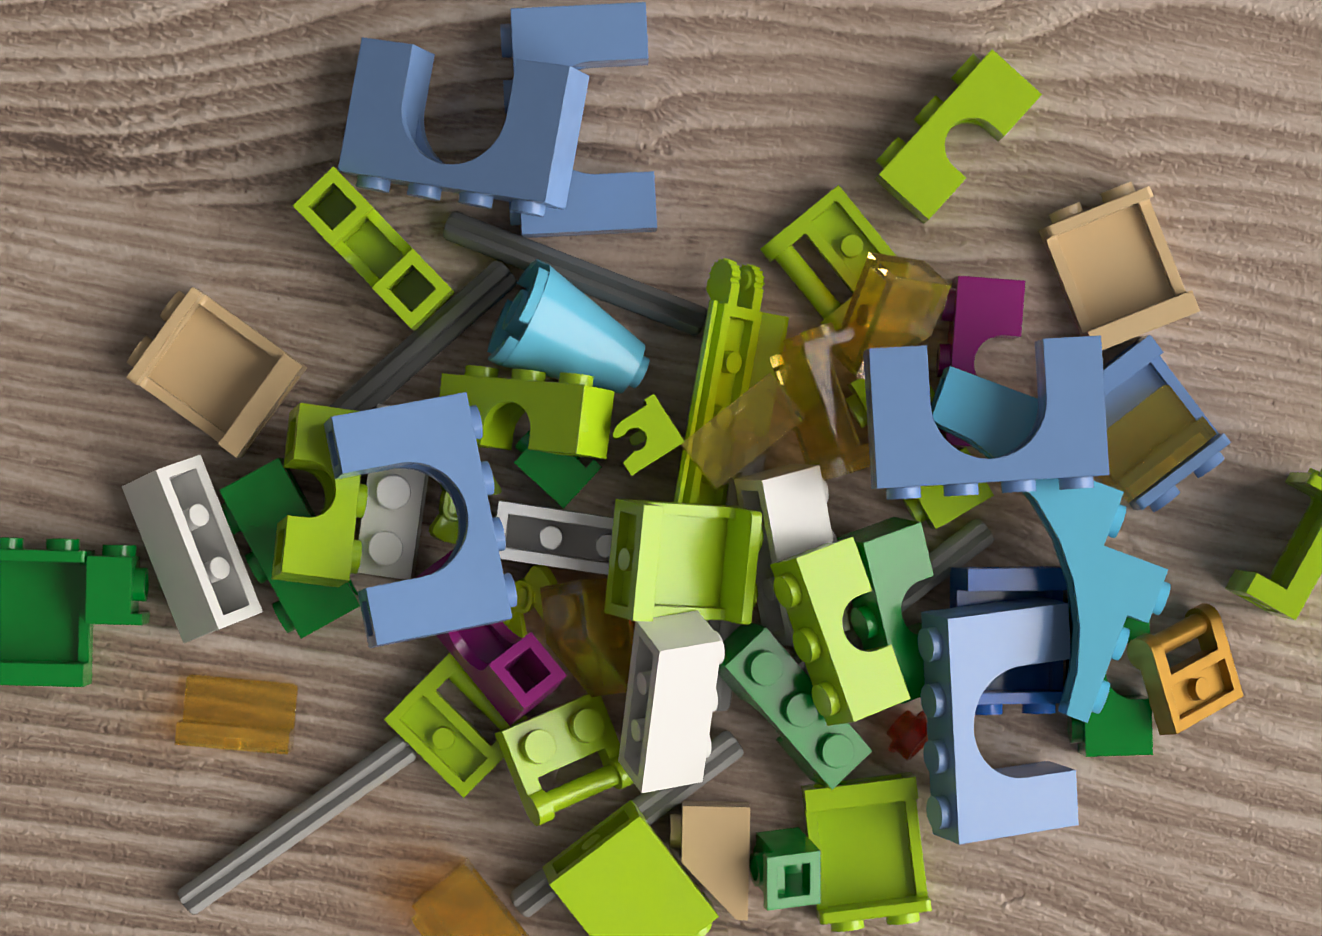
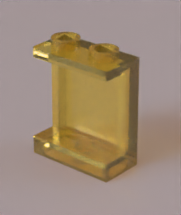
M832 322L783 340L786 351L769 357L805 464L820 465L824 481L870 467L869 442L863 444L859 442L829 354L830 348L856 338L853 327L836 332Z

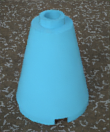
M539 259L530 263L517 282L518 285L526 289L520 290L513 301L507 299L500 313L488 345L487 352L491 353L488 360L499 366L512 369L545 372L546 377L559 379L560 372L594 376L593 387L615 391L614 393L618 394L623 393L628 386L635 389L642 381L650 362L649 358L643 356L645 344L549 264Z

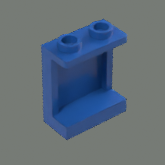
M1060 566L951 567L950 608L1038 596L1063 602V590H1067L1066 580ZM1063 660L1018 666L1001 673L982 693L975 715L1003 714V704H1022V713L1026 714L1056 713V703H1060L1064 689Z

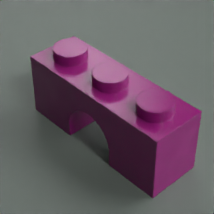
M956 276L952 279V288L943 287L940 321H949L948 344L939 343L936 359L937 377H941L944 368L950 366L977 376L974 366L975 356L979 347L990 338L1016 339L1022 336L1025 280ZM939 429L943 437L952 446L972 447L964 440Z
M453 550L416 578L427 576L437 571L447 561ZM503 622L436 635L509 726L551 695L567 676L532 632L524 638L519 637Z

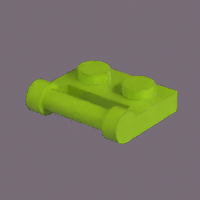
M839 185L760 249L769 262H772L774 259L822 316L824 320L820 324L830 336L909 272ZM803 235L808 238L853 293V296L842 305L792 246Z
M449 653L384 720L464 798L504 756L498 741L496 740L491 744L437 689L449 679L500 730L510 726L451 653ZM524 715L512 725L522 722L528 718Z
M599 690L584 694L494 733L526 814L535 826H540L553 820L555 812L611 787L621 790L634 784L618 762L620 742ZM598 751L604 767L547 792L541 788L538 777Z

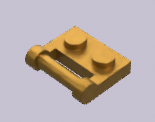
M1202 603L1187 611L1183 620L1154 635L1148 633L1140 635L1131 640L1127 646V656L1130 663L1141 671L1159 735L1178 734L1244 696L1221 616L1216 608L1208 603ZM1195 638L1198 639L1201 651L1169 668L1166 654Z

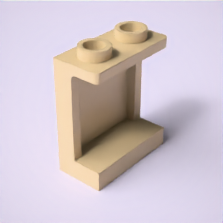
M1132 181L1101 193L1104 204L1085 212L1080 202L1049 214L1052 225L1039 231L1080 336L1101 335L1102 350L1200 311L1193 291L1186 292L1150 202V198L1154 196L1150 186L1135 191Z
M192 287L187 294L178 291L160 315V318L166 323L154 340L148 336L144 337L130 355L127 363L133 369L128 374L127 379L135 385L144 388L219 442L218 445L234 457L243 458L307 367L201 290Z

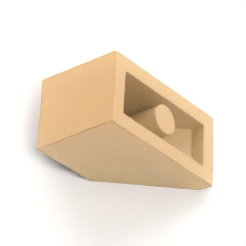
M682 801L681 814H670V848H680L681 863L736 920H748L749 803L735 801Z

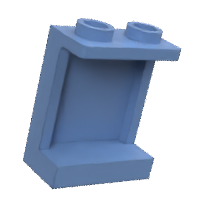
M1151 335L1140 337L1103 365L1109 458L1108 477L1118 490L1124 492L1123 496L1133 510H1143L1149 506L1155 512L1180 494L1176 484L1193 472L1197 478H1200L1218 466L1225 459L1220 451L1231 442L1224 433H1219L1161 358L1160 355L1164 352Z

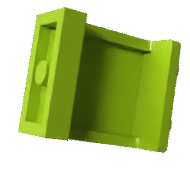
M1309 468L1308 472H1290L1285 481L1288 485L1308 495L1311 502L1269 578L1267 579L1256 572L1235 569L1225 587L1226 590L1273 616L1296 620L1322 574V468L1320 472Z
M615 499L604 613L631 621L653 622V617L698 610L705 620H724L736 624L749 625L752 621V611L758 597L756 572L758 553L762 547L764 537L761 526L762 513L731 505Z
M912 772L842 780L833 790L818 783L801 785L807 837L821 851V904H816L817 918L821 925L831 924L832 932H847L864 928L865 919L886 917L888 925H903L920 921L919 913L932 911L931 899L927 892L916 799H919L917 780Z
M632 799L542 867L550 887L589 936H705L711 929L712 922L719 917L709 898L704 892L699 890L652 830L645 816Z

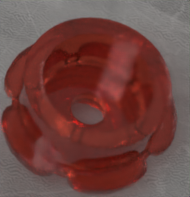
M906 710L888 729L886 734L892 739L888 747L891 753L897 751L904 759L909 761L924 748L925 743L928 741L927 718L923 710L917 716L910 710Z

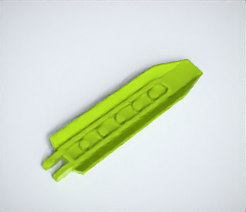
M723 258L718 259V262H714L713 267L711 266L710 278L707 280L706 291L711 300H709L673 502L725 505L736 436L744 434L768 440L789 317L760 311L764 292L762 286L765 284V277L763 276V271H760V267L742 264L740 268L737 262Z

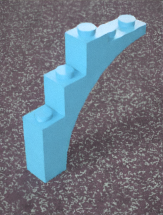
M951 366L944 368L931 403V411L937 428L964 440L988 459L1005 455L1019 446L1031 431L1038 409V399ZM1058 478L1036 480V491L1022 493L1029 500L1052 540L1066 581L1072 624L1071 659H1069V670L1058 712L1088 723L1091 713L1099 714L1106 702L1110 682L1105 681L1104 677L1111 659L1118 661L1127 645L1130 629L1123 627L1126 617L1149 623L1152 613L1156 615L1161 614L1171 588V584L1164 581L1168 569L1104 546L1107 536L1115 538L1124 521L1126 506L1120 504L1123 491L1094 481V488L1059 490Z

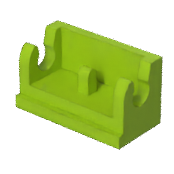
M654 394L644 399L643 403L645 406L622 420L616 426L613 433V438L619 439L624 437L630 430H639L629 439L630 443L634 446L646 440L645 446L641 450L634 451L623 462L631 476L685 442Z

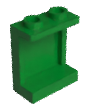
M0 537V685L85 687L92 684L93 624H85L87 556L95 555V550H80V539L46 538V549L24 548V538Z

